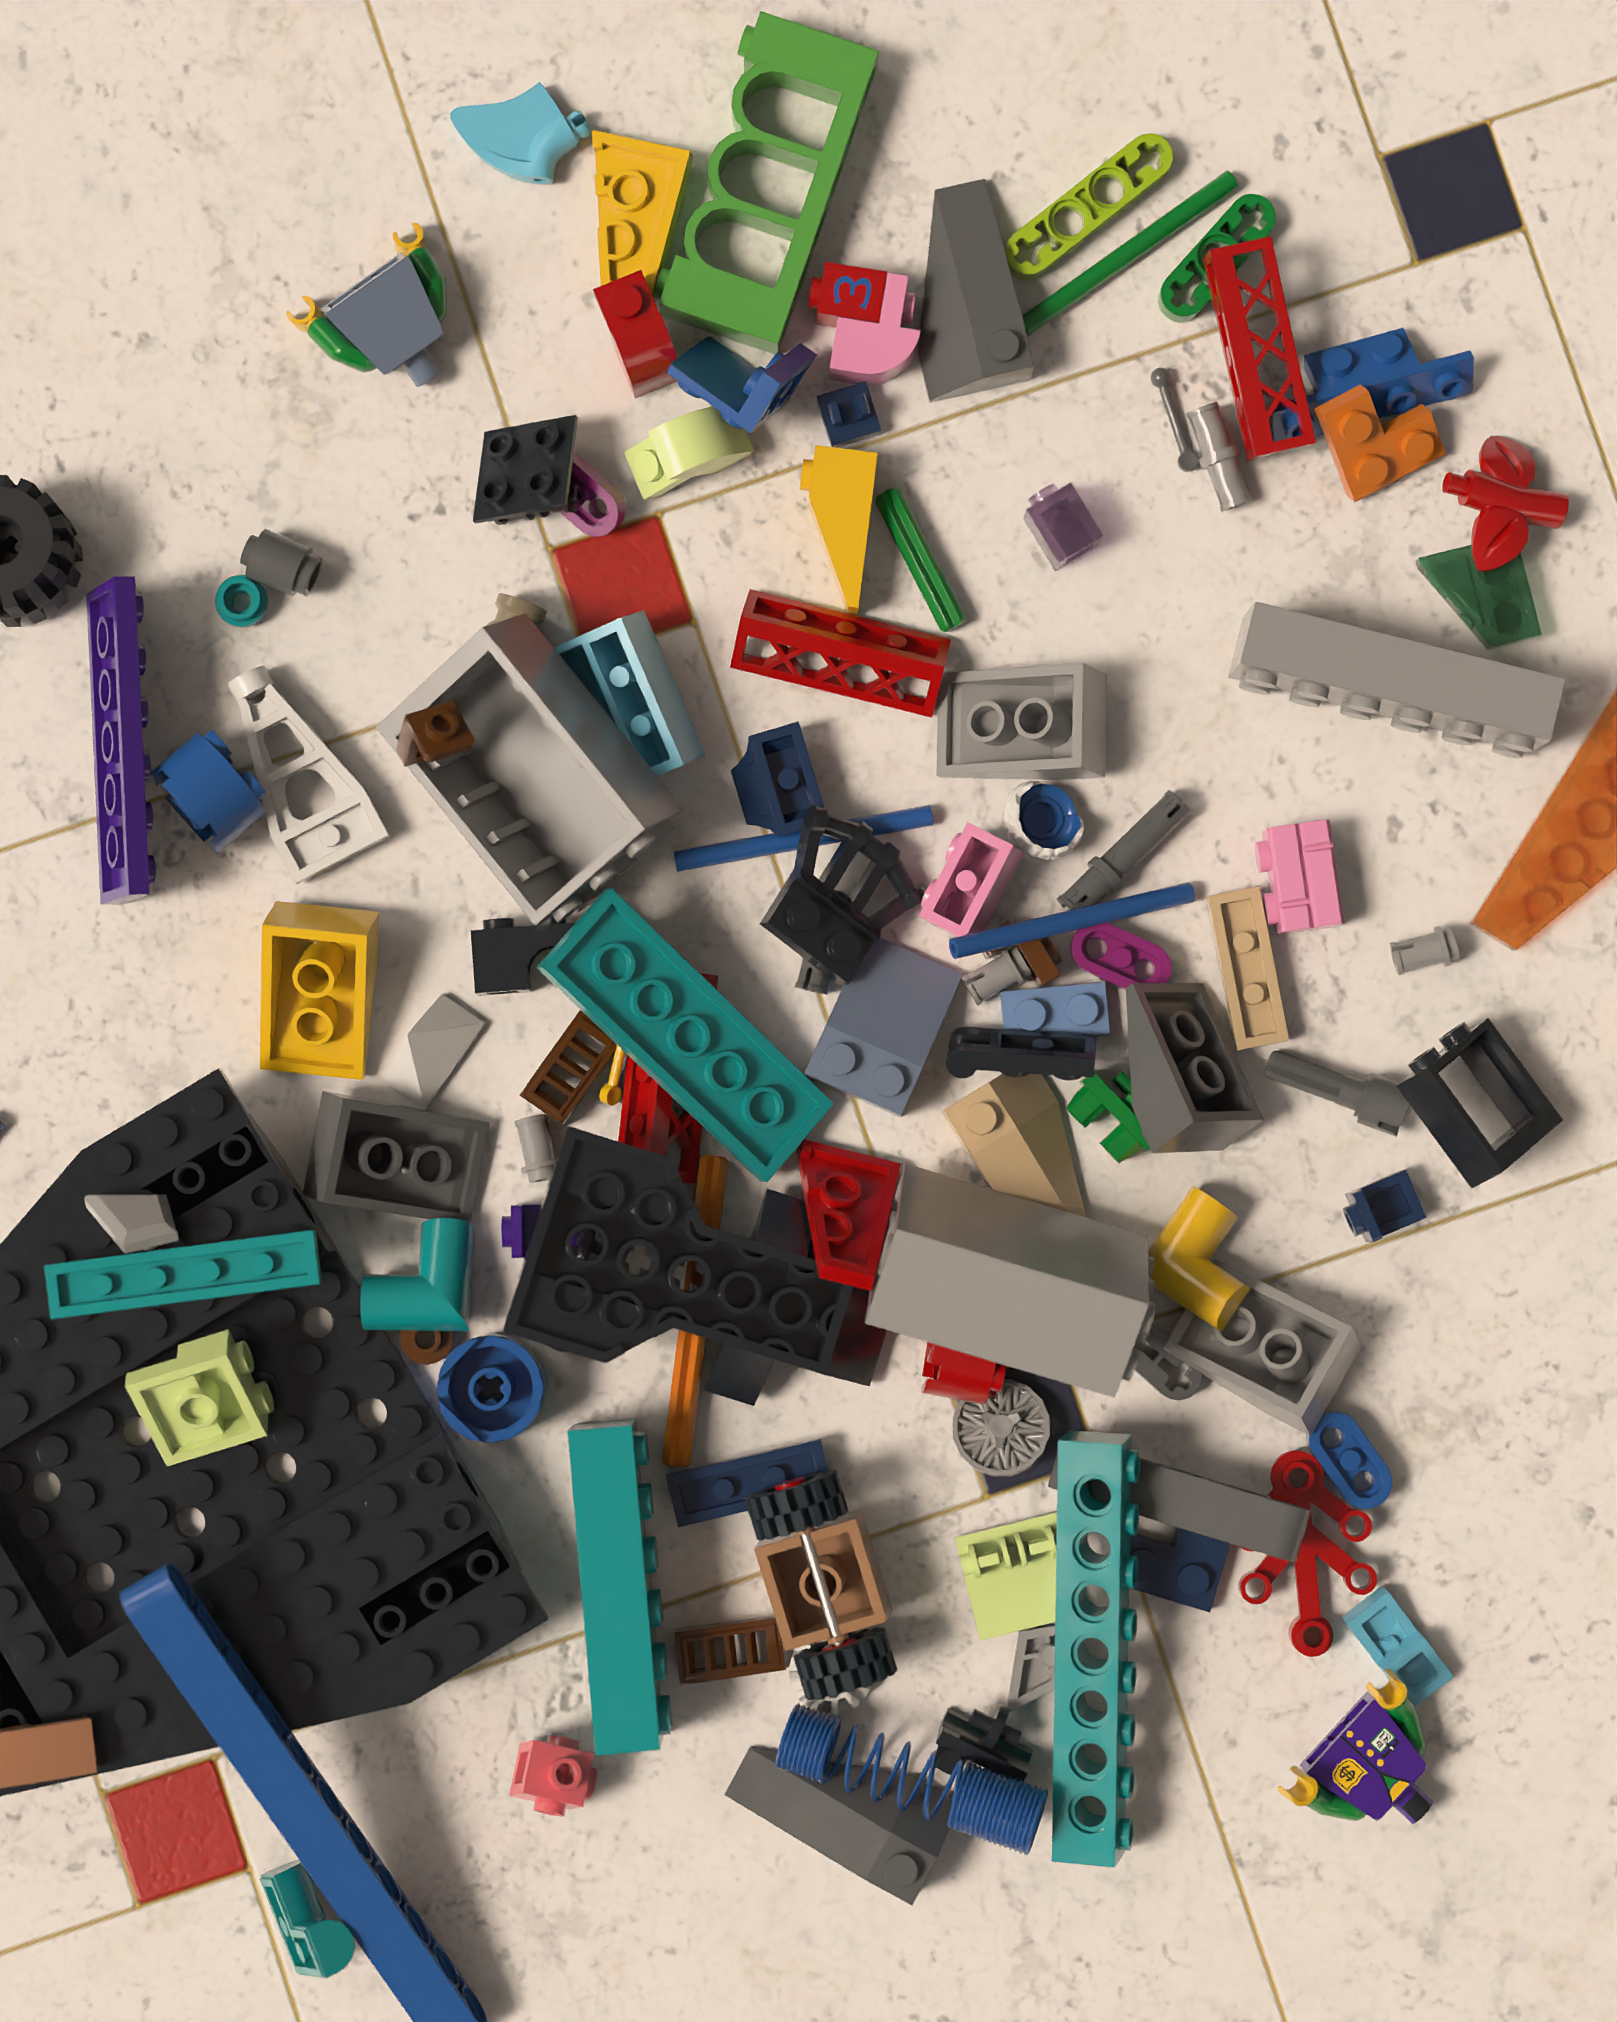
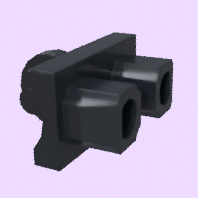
M1001 1704L998 1705L992 1717L974 1709L970 1718L948 1708L941 1720L936 1744H938L936 1768L951 1775L958 1761L963 1760L965 1764L968 1759L984 1768L986 1767L987 1771L991 1769L992 1772L996 1771L997 1774L1001 1773L1002 1776H1011L1012 1779L1017 1778V1781L1022 1780L1024 1783L1029 1774L1028 1765L1033 1749L1018 1743L1022 1732L1005 1724L1010 1709Z

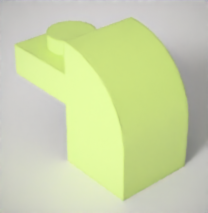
M711 406L684 414L648 431L650 437L628 449L624 454L641 495L646 500L659 497L693 476L718 473L754 452V448L745 429H739L728 424L721 417L720 411Z

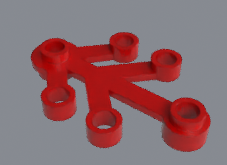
M1292 1450L1283 1453L1275 1460L1270 1471V1481L1273 1489L1267 1495L1268 1497L1311 1510V1502L1338 1522L1339 1532L1350 1541L1360 1542L1370 1535L1372 1530L1370 1517L1359 1509H1351L1322 1485L1323 1470L1314 1456L1304 1451ZM1301 1467L1306 1472V1481L1300 1487H1293L1288 1481V1475L1292 1469ZM1311 1513L1297 1562H1294L1299 1615L1291 1622L1288 1634L1292 1646L1298 1652L1308 1657H1316L1324 1654L1332 1645L1333 1630L1330 1623L1321 1616L1315 1555L1343 1577L1345 1586L1351 1592L1358 1595L1368 1594L1375 1588L1377 1575L1370 1565L1361 1561L1356 1562L1312 1525ZM1355 1515L1360 1516L1364 1522L1363 1530L1359 1534L1350 1535L1346 1530L1347 1520ZM1241 1547L1243 1550L1250 1551V1552L1253 1551V1550H1250V1549ZM1266 1555L1254 1571H1249L1240 1578L1238 1590L1242 1598L1248 1603L1255 1605L1267 1601L1272 1592V1582L1290 1561ZM1363 1568L1369 1574V1581L1364 1587H1354L1351 1583V1575L1355 1570ZM1253 1578L1262 1579L1264 1583V1591L1257 1597H1250L1246 1593V1584ZM1311 1626L1319 1627L1322 1633L1321 1640L1315 1645H1307L1303 1639L1305 1630Z

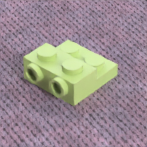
M229 1330L178 1345L177 1358L126 1374L125 1387L166 1466L267 1436L268 1413L274 1411V1402L267 1383L263 1381L255 1384L250 1372L254 1371V1362L249 1346L245 1341L235 1343Z

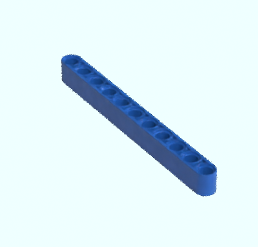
M168 1562L120 1592V1599L131 1622L342 1922L349 1929L356 1942L413 2022H488L485 2011L472 1989L180 1571Z

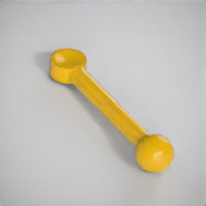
M618 1045L608 1083L601 1088L599 1093L600 1101L610 1106H614L619 1102L622 1093L618 1083L626 1053Z

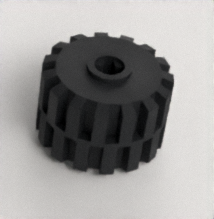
M0 475V621L6 627H21L22 616H28L36 624L48 619L43 608L51 602L60 610L69 601L62 590L66 584L77 588L81 574L74 567V562L83 561L82 547L74 538L78 534L72 523L46 492L42 494L34 483L23 478L20 479L18 485H15L8 475ZM8 551L15 554L19 553L12 561L10 559H3Z

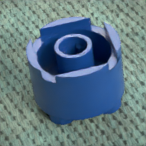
M210 730L204 736L198 732L151 770L150 778L156 787L162 783L164 788L170 793L165 797L166 800L203 842L211 836L214 837L210 841L211 848L218 854L266 814L261 798L267 793L248 770H245L240 775L231 766L233 764L229 757L232 755L231 751L214 731Z
M493 1333L472 1338L456 1347L448 1355L439 1372L437 1395L443 1417L456 1432L471 1440L499 1442L517 1436L533 1423L544 1405L548 1384L546 1373L539 1357L527 1344L509 1335ZM483 1375L488 1379L498 1375L504 1381L500 1387L501 1392L504 1394L502 1400L497 1396H493L488 1400L483 1398L481 1395L485 1388L484 1383L481 1381Z

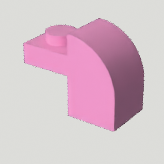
M888 273L879 324L838 317L829 368L830 380L854 384L865 381L867 385L881 384L897 377L909 366L916 354L921 330L901 327V323L911 325L916 299L915 293L906 292L908 276Z

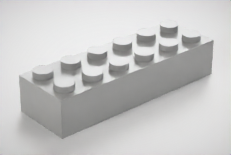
M1256 601L1242 618L1228 678L1240 681L1238 686L1240 689L1251 693L1268 695L1271 688L1291 693L1289 700L1303 706L1320 707V703L1323 701L1341 706L1340 713L1351 718L1370 720L1371 715L1375 714L1391 718L1390 725L1403 731L1421 733L1422 727L1443 731L1441 739L1451 743L1470 746L1473 739L1493 744L1492 752L1512 758H1523L1524 752L1531 753L1551 741L1566 680Z

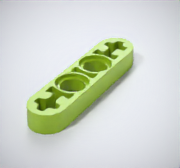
M1154 133L1142 134L1136 137L1015 232L1008 240L1005 248L1011 275L1023 281L1035 280L1041 277L1159 184L1167 176L1173 160V152L1169 142L1162 136ZM1143 149L1147 154L1153 153L1156 150L1160 154L1157 161L1158 169L1154 170L1153 167L1147 165L1137 172L1133 181L1139 184V186L1135 188L1126 172L1134 168L1139 162L1141 156L1139 150ZM1121 163H1123L1126 172H1125L1122 168H1120L1118 165L1121 164ZM1105 178L1116 180L1123 189V197L1114 204L1101 203L1094 194V186L1098 181ZM1063 210L1076 212L1082 219L1083 228L1074 236L1061 235L1056 231L1053 223L1057 213ZM1043 227L1048 240L1059 249L1054 252L1050 242H1048L1037 253V265L1033 266L1029 261H1025L1020 265L1016 261L1019 254L1018 245L1022 244L1027 249L1035 246L1041 241L1043 235L1037 229Z

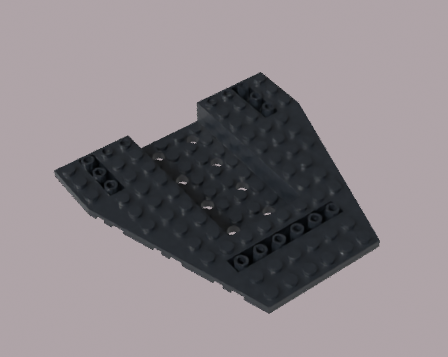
M221 1068L214 1070L81 1150L0 1244V1729L26 1724L34 1726L89 1717L92 1724L97 1773L0 1788V1797L219 1747L131 1622L120 1599V1592L168 1562L173 1564L184 1576L291 1731L410 1704L549 1618L523 1575L521 1566L498 1517L387 1331L363 1329L360 1308L361 1288L306 1195H303V1190L285 1160L253 1117L248 1114ZM86 1195H166L176 1227L178 1241L158 1245L152 1250L141 1249L124 1253L86 1208L84 1197ZM316 1230L322 1284L50 1319L44 1265ZM314 1307L326 1309L333 1319L331 1331L322 1338L310 1335L304 1326V1318L307 1312ZM225 1330H229L235 1343L241 1341L247 1343L254 1362V1371L250 1372L255 1384L263 1381L267 1383L274 1402V1411L268 1413L267 1436L171 1466H166L152 1437L144 1446L140 1447L134 1446L126 1440L124 1436L125 1423L133 1416L141 1417L125 1387L127 1373L177 1358L178 1345ZM366 1398L379 1399L386 1407V1419L379 1427H367L358 1417V1407ZM277 1452H284L295 1461L296 1472L288 1482H278L268 1472V1461ZM41 1471H49L59 1479L60 1492L53 1501L42 1500L34 1492L33 1482ZM194 1507L203 1514L205 1527L199 1536H186L178 1528L177 1518L183 1508ZM103 1562L113 1570L114 1582L108 1591H97L89 1585L87 1570L92 1563Z

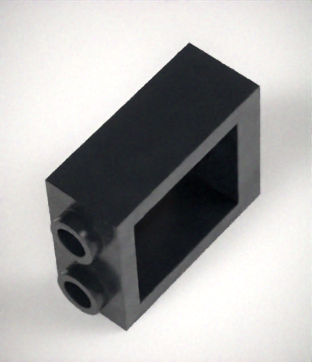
M1489 1018L1470 1029L1465 1022L1451 1029L1439 1039L1444 1048L1438 1052L1433 1046L1408 1064L1413 1073L1397 1085V1088L1471 1189L1504 1172L1563 1121L1562 1117ZM1459 1056L1511 1125V1128L1492 1144L1488 1142L1439 1075L1440 1071Z

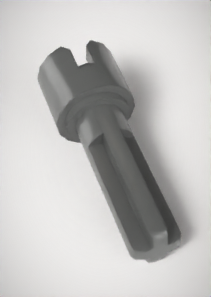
M1278 1050L1270 1054L1264 1070V1075L1267 1078L1354 1110L1353 1116L1358 1117L1357 1123L1395 1137L1398 1135L1399 1127L1402 1125L1409 1107L1408 1101L1397 1088L1399 1082L1374 1074L1373 1078L1367 1077L1366 1081Z

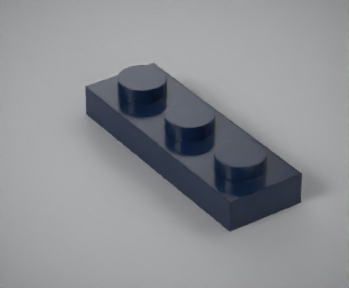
M818 1438L666 1475L677 1525L682 1527L746 1512L748 1509L745 1497L751 1495V1493L761 1491L768 1486L777 1485L785 1480L788 1481L795 1477L807 1476L811 1473L822 1472L828 1469L821 1439Z

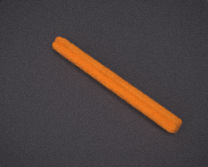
M706 1154L700 1158L694 1205L705 1225L720 1229L728 1161L723 1156ZM687 1261L683 1290H689L690 1283L698 1285L701 1281L702 1274L695 1271V1261ZM678 1330L662 1455L663 1464L680 1468L688 1467L691 1461L706 1338L682 1330Z

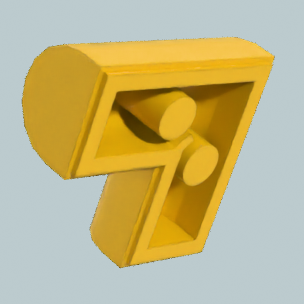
M1192 1186L1148 1250V1256L1155 1258L1150 1279L1155 1280V1288L1222 1332L1251 1289L1210 1261V1258L1238 1217L1220 1202Z

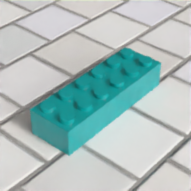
M636 1419L573 1424L567 1431L595 1756L660 1750L663 1735L671 1734L673 1723L670 1695H660L659 1681H665L666 1674H668L666 1643L655 1641L654 1627H661L663 1606L661 1589H651L650 1573H657L659 1563L656 1536H646L645 1520L652 1519V1515H654L652 1484H642L640 1466H645L649 1462L647 1430L637 1431Z

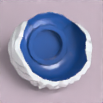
M1028 781L1018 785L1008 794L1004 804L1003 827L1008 830L1007 836L1012 841V845L1019 847L1023 854H1028L1030 858L1054 860L1063 858L1077 847L1083 835L1084 824L1082 818L1076 812L1073 801L1065 791L1054 785L1041 784L1039 781Z

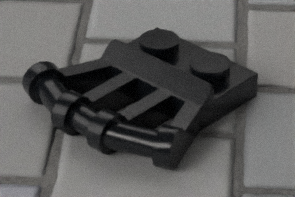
M811 805L803 819L794 869L763 917L760 925L840 986L849 984L874 941L879 940L882 928L905 911L921 903L926 890L922 884L916 885L899 857L900 850L892 843L887 842L883 844L872 835L873 829L864 821L860 820L855 823L828 815L826 808ZM825 835L842 840L819 879L813 874L821 836ZM859 851L871 861L851 894L845 900L834 889ZM886 874L898 897L868 918L862 911Z

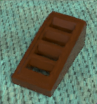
M580 1010L519 1096L565 1126L614 1055L617 1044ZM580 1029L605 1045L600 1054L575 1038ZM569 1046L593 1062L588 1071L563 1055ZM556 1064H559L581 1079L576 1088L551 1072ZM545 1081L569 1097L564 1105H561L539 1090Z
M775 1617L675 1628L674 1636L680 1685L786 1670L783 1642ZM766 1630L769 1660L758 1661L755 1632ZM745 1634L748 1662L737 1663L734 1635ZM713 1638H724L726 1665L716 1666ZM702 1640L705 1667L695 1668L692 1641Z

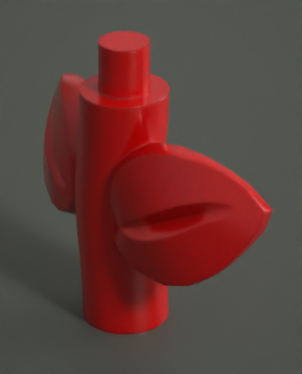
M1490 436L1482 444L1479 451L1480 472L1471 469L1467 470L1464 475L1448 472L1442 484V491L1458 496V503L1460 505L1480 511L1474 520L1471 535L1472 556L1478 572H1489L1514 560L1528 542V525L1552 529L1560 528L1565 521L1569 508L1567 494L1529 488L1535 479L1536 468L1532 454L1522 445L1501 436Z

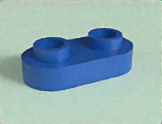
M1338 1411L1324 1412L1312 1435L1306 1434V1441L1310 1452L1318 1460L1335 1488L1348 1503L1363 1509L1374 1508L1382 1504L1389 1496L1392 1488V1476L1388 1467L1353 1418ZM1336 1427L1341 1433V1441L1334 1447H1328L1324 1443V1433L1327 1429ZM1360 1471H1367L1371 1475V1484L1365 1490H1358L1354 1485V1477Z

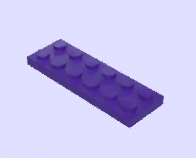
M114 576L86 594L100 905L124 904L150 895L149 886H153L156 879L155 859L153 855H148L147 834L152 832L154 815L151 803L145 801V781H148L150 778L151 757L149 751L143 749L142 728H146L148 724L149 708L146 697H141L140 676L144 675L146 669V651L143 644H138L137 623L140 624L143 619L144 602L141 592H136L135 577Z

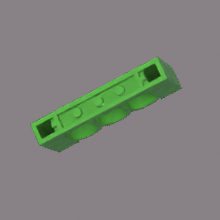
M760 11L755 27L746 25L737 55L744 57V73L736 83L732 95L731 110L735 132L729 134L716 145L709 159L708 185L712 201L706 202L692 214L686 225L684 236L686 258L676 255L671 270L664 267L661 269L653 295L654 298L660 299L659 308L662 317L775 355L780 351L874 79L878 67L879 51ZM778 87L837 106L823 150L819 151L763 132L754 127L745 117L743 111L750 96L760 89ZM752 154L813 173L814 176L799 220L744 202L728 194L720 182V175L726 164L738 156ZM725 221L738 223L791 241L775 288L716 269L704 262L696 249L697 241L703 231L713 224Z

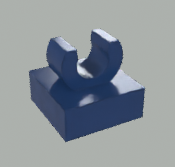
M866 381L816 397L830 447L838 448L881 435V428Z

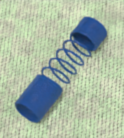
M800 1703L794 1706L778 1747L775 1761L777 1769L781 1768L782 1771L786 1769L787 1773L791 1771L792 1774L796 1773L797 1776L801 1775L802 1778L806 1776L807 1780L811 1778L812 1781L816 1780L817 1783L820 1782L823 1785L834 1776L849 1748L844 1785L846 1792L850 1794L860 1785L876 1755L871 1780V1798L876 1803L887 1793L902 1764L897 1794V1807L900 1812L905 1811L911 1805L929 1771L923 1808L924 1817L927 1822L933 1819L940 1810L956 1778L951 1810L947 1821L948 1829L953 1828L954 1831H962L963 1834L968 1833L969 1836L973 1835L974 1838L978 1836L979 1840L983 1838L984 1842L988 1840L989 1843L993 1842L994 1845L998 1844L999 1847H1008L1009 1850L1019 1851L1020 1854L1024 1853L1025 1856L1029 1854L1047 1801V1789L1043 1790L1042 1787L1038 1788L1037 1785L1033 1786L1032 1783L1028 1785L1027 1782L1017 1781V1778L1012 1779L1011 1776H1002L1001 1773L997 1774L996 1771L992 1772L991 1769L987 1771L986 1767L982 1769L981 1766L977 1767L976 1764L972 1765L971 1762L967 1763L963 1771L964 1762L960 1760L957 1762L934 1810L929 1815L930 1794L938 1753L935 1750L930 1754L910 1797L902 1807L903 1788L911 1751L910 1741L905 1743L885 1786L876 1798L877 1776L885 1740L884 1732L879 1734L860 1775L850 1788V1771L859 1730L858 1723L853 1725L834 1766L827 1777L823 1779L837 1743L841 1719L840 1717L836 1718L835 1715L831 1716L830 1713L826 1715L825 1712L816 1711L815 1708L810 1709V1706L806 1708L805 1705L801 1706Z

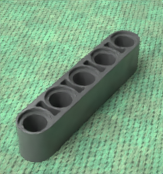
M1058 1451L1048 1483V1487L1057 1490ZM1140 1458L1137 1483L1131 1482V1503L1138 1504L1139 1516L1276 1558L1297 1562L1311 1513L1309 1509ZM1099 1479L1089 1480L1088 1489L1092 1497L1101 1502H1109L1111 1500V1491L1108 1485Z

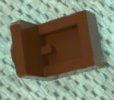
M454 700L405 714L396 751L404 766L407 767L419 762H433L469 751L473 748L475 739Z
M1010 919L998 927L1013 924L1014 921ZM1049 937L1013 945L1017 947L1025 960L1038 988L1061 975L1056 965L1061 963L1062 959ZM1003 948L983 952L982 954L985 959H988Z

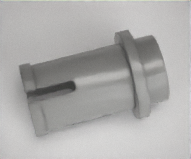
M1440 926L1434 927V933L1397 943H1389L1394 966H1397L1396 972L1398 975L1442 962L1447 967L1451 965L1450 960L1460 957L1452 928L1442 930Z
M1017 947L1009 951L1005 948L1001 949V956L973 972L961 976L977 1006L1016 982L1020 986L1025 984L1023 978L1032 974Z
M547 1114L529 1116L514 1121L526 1165L521 1168V1172L528 1175L529 1183L549 1180L557 1161Z

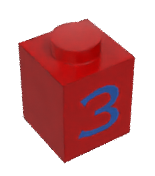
M825 262L823 278L812 277L808 308L817 309V325L836 328L838 317L879 324L887 271Z

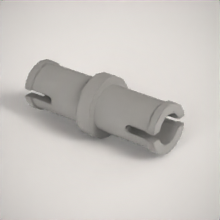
M1218 402L1210 403L1186 414L1187 419L1190 420L1203 456L1198 461L1201 469L1208 470L1221 506V512L1251 502L1253 498L1248 491L1237 460L1241 453L1238 445L1231 444L1219 411Z

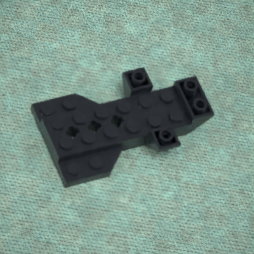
M567 1126L552 1176H550L503 1327V1332L603 1363L610 1362L625 1354L626 1351L672 1328L714 1340L718 1344L703 1390L752 1406L755 1405L775 1360L870 1387L887 1330L865 1323L870 1290L819 1278L816 1259L807 1257L811 1231L805 1200L766 1188L751 1239L705 1225L671 1158L571 1126ZM584 1229L595 1230L593 1238L601 1243L600 1249L597 1254L589 1251L587 1259L579 1258L577 1256L578 1248L571 1244L572 1238L576 1233L583 1235ZM635 1245H644V1255L651 1258V1264L647 1270L640 1267L639 1274H630L629 1264L622 1260L623 1255L627 1249L634 1251ZM686 1261H695V1271L702 1274L701 1281L698 1285L690 1283L689 1290L679 1289L680 1280L674 1276L676 1267L678 1265L685 1267Z

